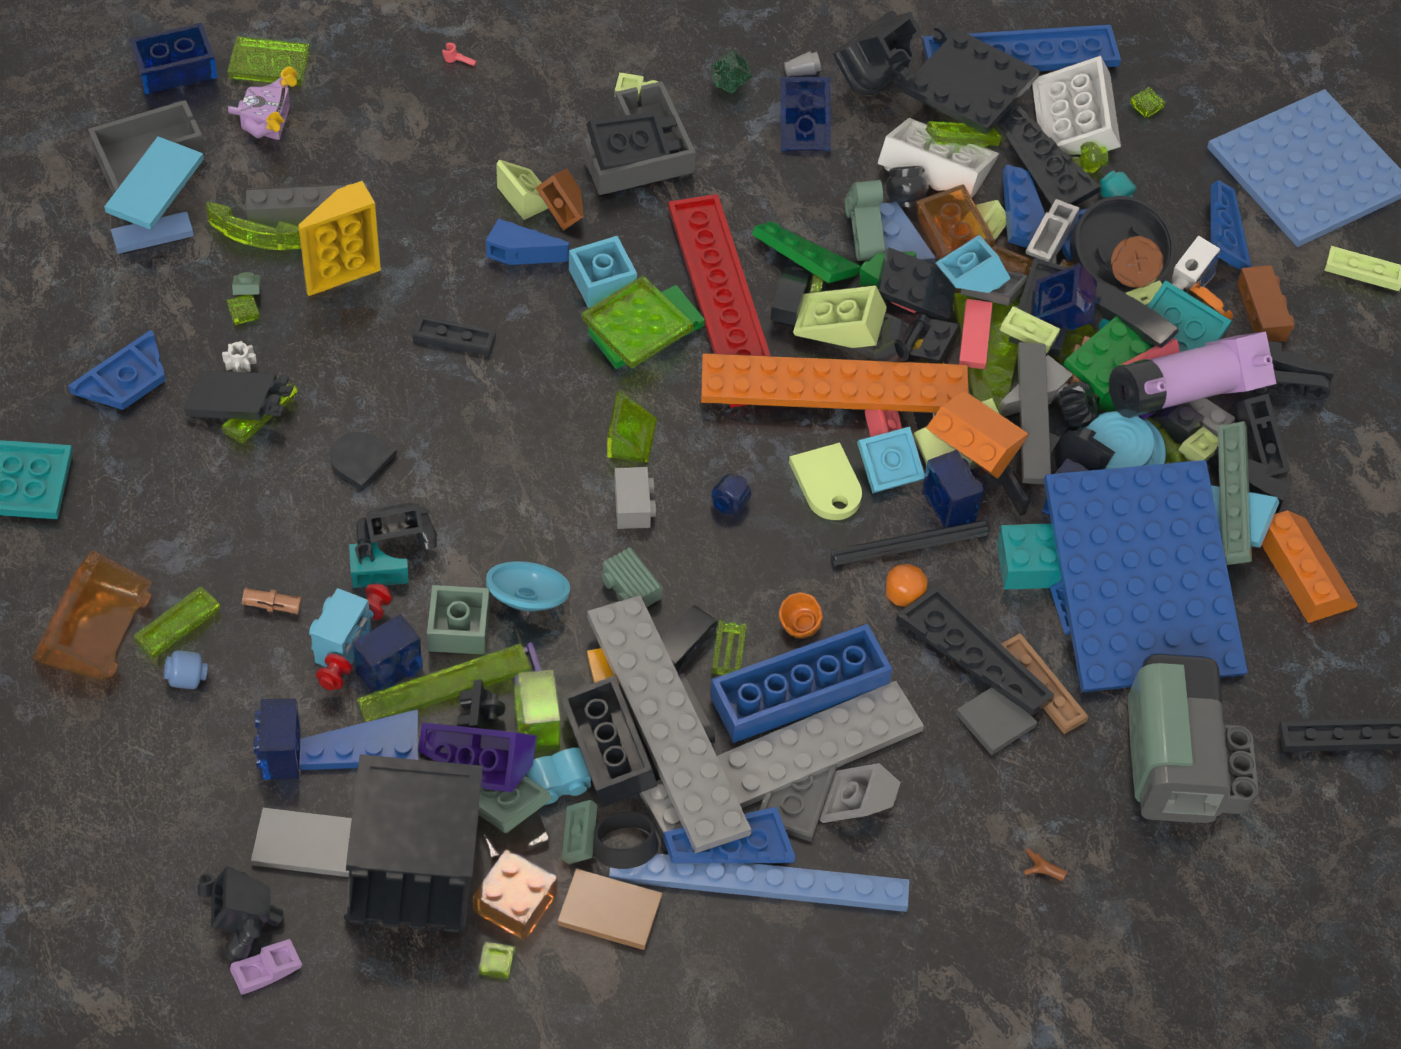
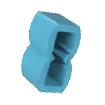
M579 747L566 749L552 756L534 759L533 766L525 775L549 791L552 800L546 804L554 803L562 795H581L591 787L590 774Z

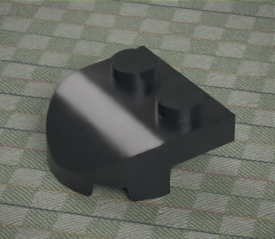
M1091 429L1069 430L1058 442L1055 464L1058 473L1106 469L1116 452L1096 440L1094 436L1097 432Z

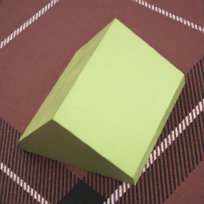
M502 160L497 162V188L523 220L548 209V206L536 190L541 181L531 169Z

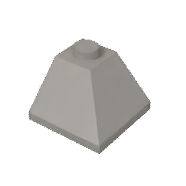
M880 763L838 770L835 772L819 820L822 823L857 818L891 808L894 805L901 782Z

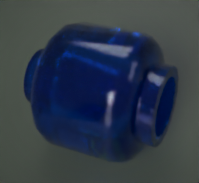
M726 474L711 492L714 507L723 514H737L747 504L752 495L747 480L735 474Z

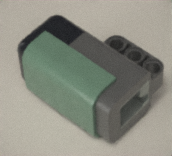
M1150 654L1142 662L1128 694L1134 793L1137 801L1141 803V815L1150 820L1209 823L1215 821L1216 817L1220 816L1221 813L1243 814L1247 812L1258 794L1253 737L1247 728L1238 725H1225L1223 722L1220 672L1217 662L1206 656Z

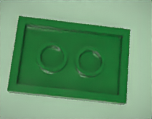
M1116 316L1072 353L1063 365L1084 384L1087 383L1090 389L1103 399L1109 394V377L1113 368L1148 351L1152 347Z

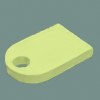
M840 443L790 456L789 464L814 513L825 519L842 520L852 516L858 510L861 503L862 489ZM835 502H842L847 507L843 509H837L832 504Z

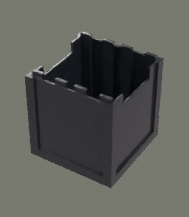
M360 754L346 861V871H349L344 909L345 920L356 924H365V920L382 921L383 926L398 927V923L411 924L410 928L423 930L426 929V926L444 927L445 932L459 933V930H465L470 882H472L483 766Z

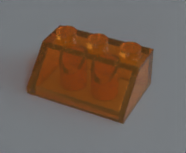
M964 184L917 201L918 221L939 260L978 235L990 247L995 243V239Z

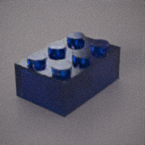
M202 22L129 39L133 61L145 94L218 78L215 56Z

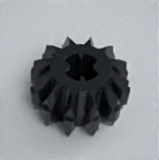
M1075 382L1060 391L1059 403L1062 408L1061 411L1064 414V419L1068 421L1071 427L1083 428L1089 426L1093 420L1098 418L1099 407L1096 402L1097 399L1094 396V391L1090 389L1087 383Z

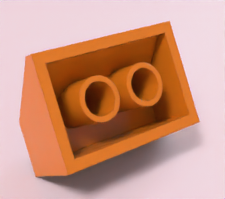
M964 390L942 405L926 427L933 436L997 479L1029 436L1027 432Z

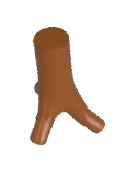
M1030 848L1026 849V853L1035 862L1033 867L1024 870L1026 876L1033 873H1043L1060 881L1064 880L1067 873L1066 870L1048 862L1039 853L1035 854Z

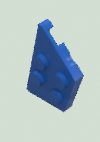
M149 330L69 384L70 393L124 410L165 382V374L153 331Z

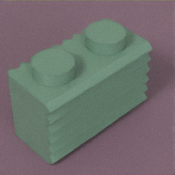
M631 547L603 562L602 580L607 588H613L616 591L618 601L641 595L645 606L648 607L662 599L661 584Z

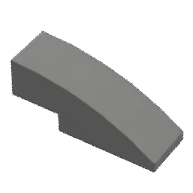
M1056 199L1049 213L1046 212L1026 249V254L1050 263L1078 220L1079 207Z

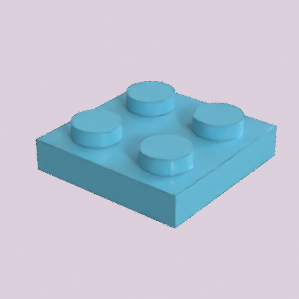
M910 427L865 438L857 442L872 493L925 479Z

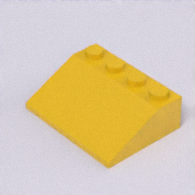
M363 181L337 189L298 225L308 296L381 271L375 202Z

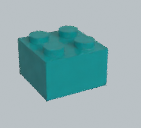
M1051 524L1001 525L997 549L1004 590L1050 588L1061 580Z

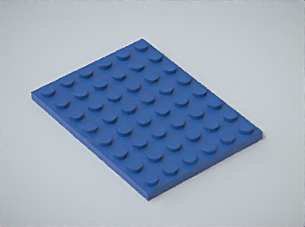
M1206 460L1045 475L1043 479L1081 693L1132 687L1142 662L1147 656L1154 653L1210 657L1218 664L1220 678L1244 676L1248 673Z

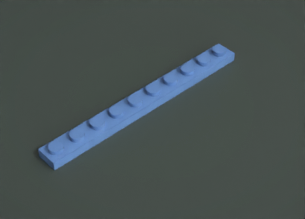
M655 854L650 861L634 868L616 869L610 867L609 878L632 884L907 912L909 879L753 863H671L669 855Z

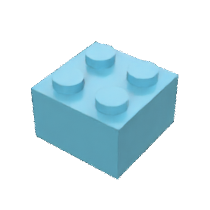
M618 236L569 250V271L588 308L636 293L637 272Z

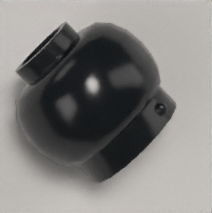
M923 166L890 168V171H888L890 177H888L886 182V192L889 199L893 202H898L900 207L918 206V201L923 200L929 190L928 179L923 174L925 171Z

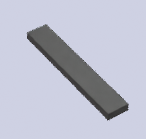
M1019 342L1017 350L1020 428L1029 434L1021 446L1022 483L1044 484L1043 478L1045 475L1051 474L1046 346L1041 343Z

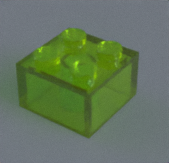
M554 671L518 673L519 685H513L514 710L518 723L517 733L537 735L535 752L560 749V716Z

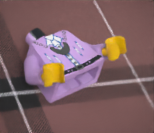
M289 66L283 69L281 77L272 84L248 88L244 100L230 99L228 105L229 114L240 115L241 128L248 131L254 137L261 138L266 136L280 140L290 108L288 85L291 87L296 85L297 79L295 77L298 73Z

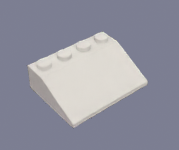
M1101 56L1039 76L1034 81L1032 86L1037 124L1049 138L1051 137L1057 143V146L1067 154H1100L1121 147L1111 76Z
M908 118L886 136L878 164L883 165L887 171L894 167L923 166L925 169L923 174L926 175L928 184H930L932 189L938 191L945 190L960 200H970L982 185L997 160L999 153Z

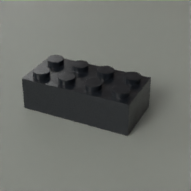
M615 675L560 696L602 807L657 787L651 765Z

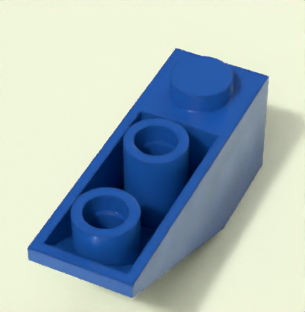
M498 219L486 239V257L509 265L568 262L569 242L540 233L537 230L516 225L513 222Z

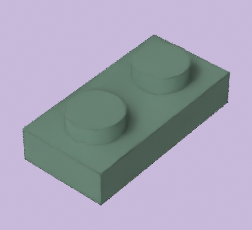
M591 800L567 806L561 860L568 864L592 858L598 805Z

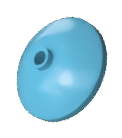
M521 561L501 563L492 567L486 576V586L496 599L522 611L533 612L552 609L565 602L570 593L568 580L558 571L541 564Z

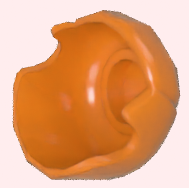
M901 564L893 567L888 572L886 596L895 605L907 607L927 592V576L919 567Z
M799 592L789 595L782 602L779 618L782 626L790 636L804 639L813 636L821 628L823 613L815 597Z

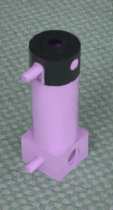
M1266 332L1232 336L1207 342L1203 347L1149 360L1143 359L1127 365H1119L1113 368L1109 377V394L1117 412L1123 417L1133 418L1142 414L1157 412L1163 408L1219 394L1245 392L1276 384Z

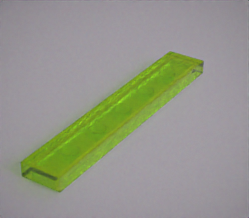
M520 643L357 698L364 721L369 722L421 709L460 696V691L473 688L474 680L482 679L484 682L483 687L531 672V668Z

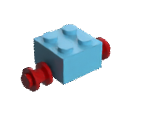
M368 585L365 589L367 599L337 588L333 596L326 599L323 613L319 620L315 619L309 631V635L312 638L311 649L314 652L315 663L326 667L318 669L316 673V678L319 680L318 683L324 689L332 691L342 688L344 684L341 678L342 674H350L352 663L371 632L370 619L380 620L383 617L382 605L387 606L392 601L390 591L384 585Z

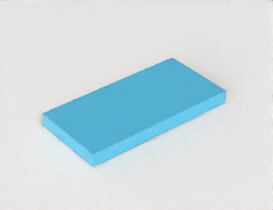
M158 136L104 206L105 212L152 230L204 160L203 153Z

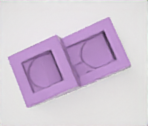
M288 939L261 948L259 955L231 963L230 971L241 995L291 974L301 968L302 963L291 940Z

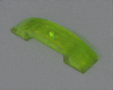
M209 201L206 203L208 222L219 232L237 242L269 250H294L301 248L299 227L297 225L279 221L277 227L273 228L233 217L231 207Z

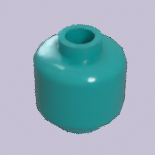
M1112 171L1099 182L1101 185V192L1099 194L1103 199L1111 196L1133 197L1136 192V186L1124 172L1116 173Z

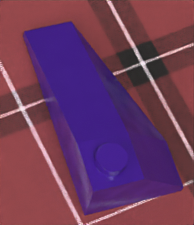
M422 722L418 751L436 762L483 766L482 788L513 792L533 766L537 735Z

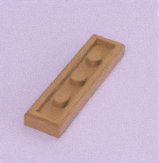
M1021 633L1001 643L1005 649L1054 693L1053 701L1043 709L1064 734L1087 722L1088 715Z

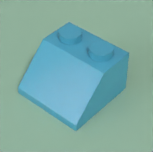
M980 235L936 262L938 268L955 288L989 293L1000 288L1005 282L1010 280L999 256Z

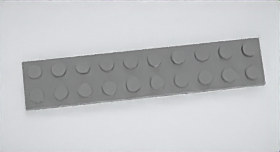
M641 595L587 611L588 621L613 675H615L621 693L694 852L698 853L750 836V825Z
M894 681L720 754L717 758L742 809L763 800L764 796L771 791L773 794L791 786L793 782L796 784L808 779L811 774L815 776L830 769V766L836 764L837 767H840L923 731L924 725L897 681ZM662 780L656 781L657 787L641 792L639 795L663 837L665 831L683 828Z

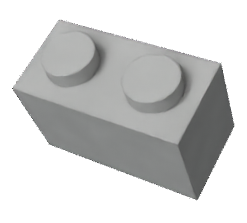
M615 468L614 489L617 529L650 528L651 517H656L655 500H650V494H654L653 478H648V468Z

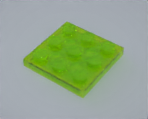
M644 275L582 312V320L631 369L693 330V323Z

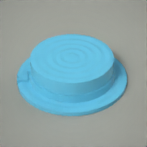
M1117 411L1099 414L1098 418L1093 420L1089 426L1083 427L1097 432L1094 438L1116 452L1106 469L1165 463L1166 449L1164 440L1157 428L1147 419L1143 421L1138 416L1126 418Z

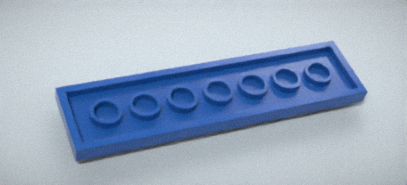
M1111 25L968 34L1039 71L1060 70L1098 56L1102 57L1106 67L1120 66L1121 62ZM923 36L922 39L926 61L943 44L936 42L933 36Z

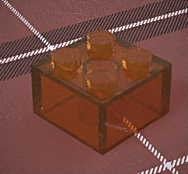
M506 849L473 895L474 912L519 938L526 940L557 895V877Z

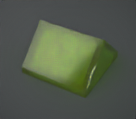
M621 390L616 393L608 430L607 457L646 463L649 461L657 418Z

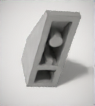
M1047 355L1048 404H1050L1057 396L1060 398V391L1068 386V382L1073 374ZM1019 384L1001 401L997 409L1001 416L1005 417L1020 412Z

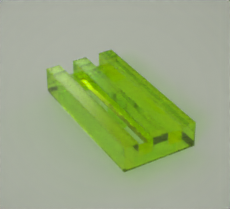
M719 620L711 673L725 675L741 669L747 624L741 623V626H738L736 622L730 621V624H724L725 621ZM723 631L729 632L724 667H718ZM734 633H739L735 669H731L729 666Z

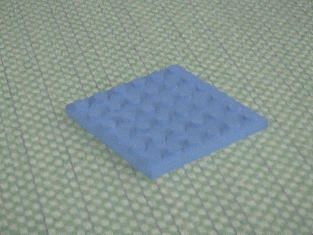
M1325 89L1209 141L1207 146L1211 153L1296 247L1401 199V169Z

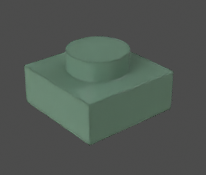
M250 272L235 275L232 284L233 295L260 294L261 276Z

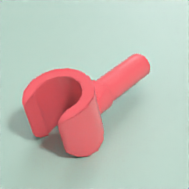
M447 43V51L442 50L443 57L448 63L458 60L472 66L476 65V60L457 53L454 43Z

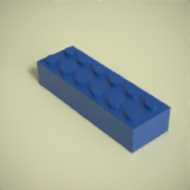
M865 624L711 679L710 698L732 742L736 743L832 708L890 683L892 667L869 625Z

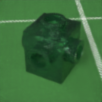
M732 49L710 65L713 83L718 88H723L729 93L734 92L752 78L748 60Z

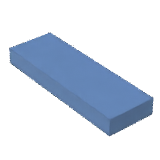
M187 211L161 217L152 230L137 224L111 229L117 254L194 236Z

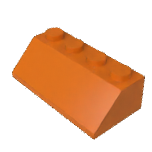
M1288 510L1274 514L1262 546L1307 623L1356 608L1357 602L1306 518Z

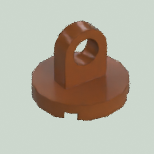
M1134 236L1121 241L1114 249L1111 257L1114 276L1122 284L1132 288H1144L1154 283L1163 269V254L1159 246L1152 240L1142 236Z

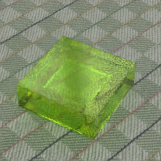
M1148 87L1132 96L1130 104L1147 118L1164 108L1165 101Z
M252 294L226 300L234 325L260 318Z
M485 942L479 974L509 979L515 947Z

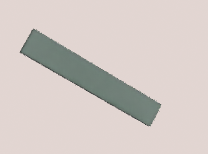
M1244 421L1218 426L1221 540L1226 565L1252 561L1247 426Z

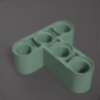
M880 180L854 182L845 196V211L847 218L852 220L855 251L858 261L871 260L876 254L885 253L880 205L883 201V188Z

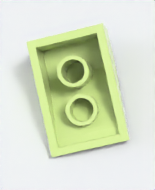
M876 286L804 294L793 333L795 336L850 348L876 346L887 307Z

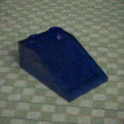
M781 77V151L831 150L830 77Z

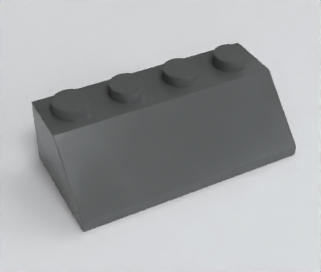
M350 183L247 188L246 211L249 230L297 228L307 216L337 189L343 188Z

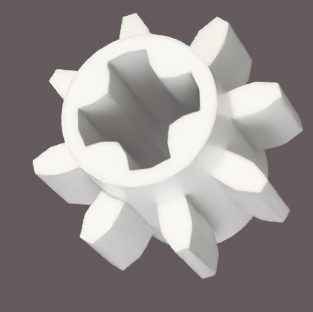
M242 341L228 344V352H222L223 362H225L227 371L251 372V364L257 363L253 346H247Z

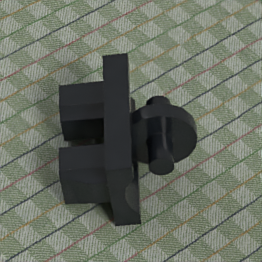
M482 679L474 680L473 688L460 691V705L463 709H471L468 714H460L458 716L457 726L489 729V722H496V717L502 716L505 713V704L498 700L497 694L491 693L483 687L484 682Z

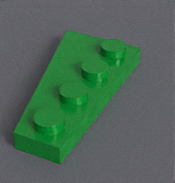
M767 222L754 227L753 236L827 283L859 275L860 265L781 228L777 223Z

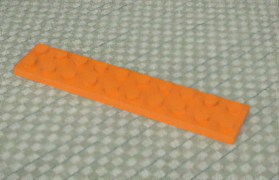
M703 354L701 403L937 413L942 405L963 390L969 393L967 365Z

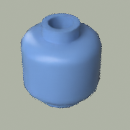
M175 650L171 657H166L164 679H168V683L172 687L196 689L200 680H206L208 665L207 663H202V656L197 652Z

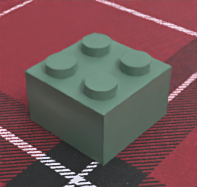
M432 585L427 628L428 651L485 655L490 611L489 588Z

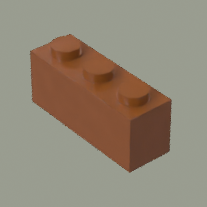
M1272 265L1242 268L1237 281V287L1253 333L1266 332L1267 339L1270 342L1287 341L1291 330L1294 329V319L1288 313L1287 300L1285 295L1281 293L1279 277L1274 274Z

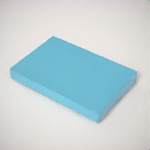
M1211 485L1221 534L1220 487ZM1249 492L1251 546L1260 548L1278 507L1279 500L1277 497Z

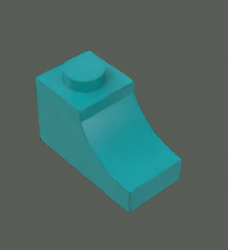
M377 542L371 543L375 560L371 562L370 557H364L361 560L362 564H359L355 552V547L358 544L349 545L353 588L367 587L370 584L395 585L409 583L407 559L393 558L384 554L378 548Z

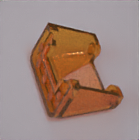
M90 550L74 572L32 659L46 666L101 681L106 677L111 678L119 664L115 661V653L134 613L139 607L145 608L150 600L152 593L148 590L153 581Z

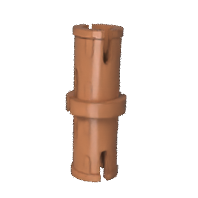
M245 587L242 598V605L265 608L267 612L272 613L274 610L299 615L302 603L301 596L279 594L277 590L272 589L270 592Z

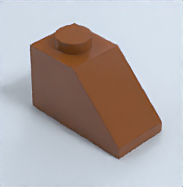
M567 168L554 174L536 187V190L563 231L584 217L581 189Z

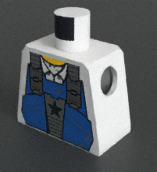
M1198 236L1176 264L1171 284L1192 296L1188 290L1195 283H1198L1199 287H1204L1215 275L1220 248Z

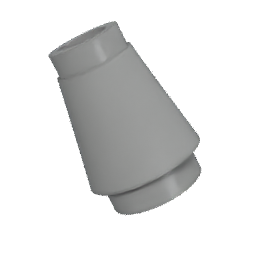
M809 51L784 63L787 77L816 75V72L821 71L817 52L811 53Z

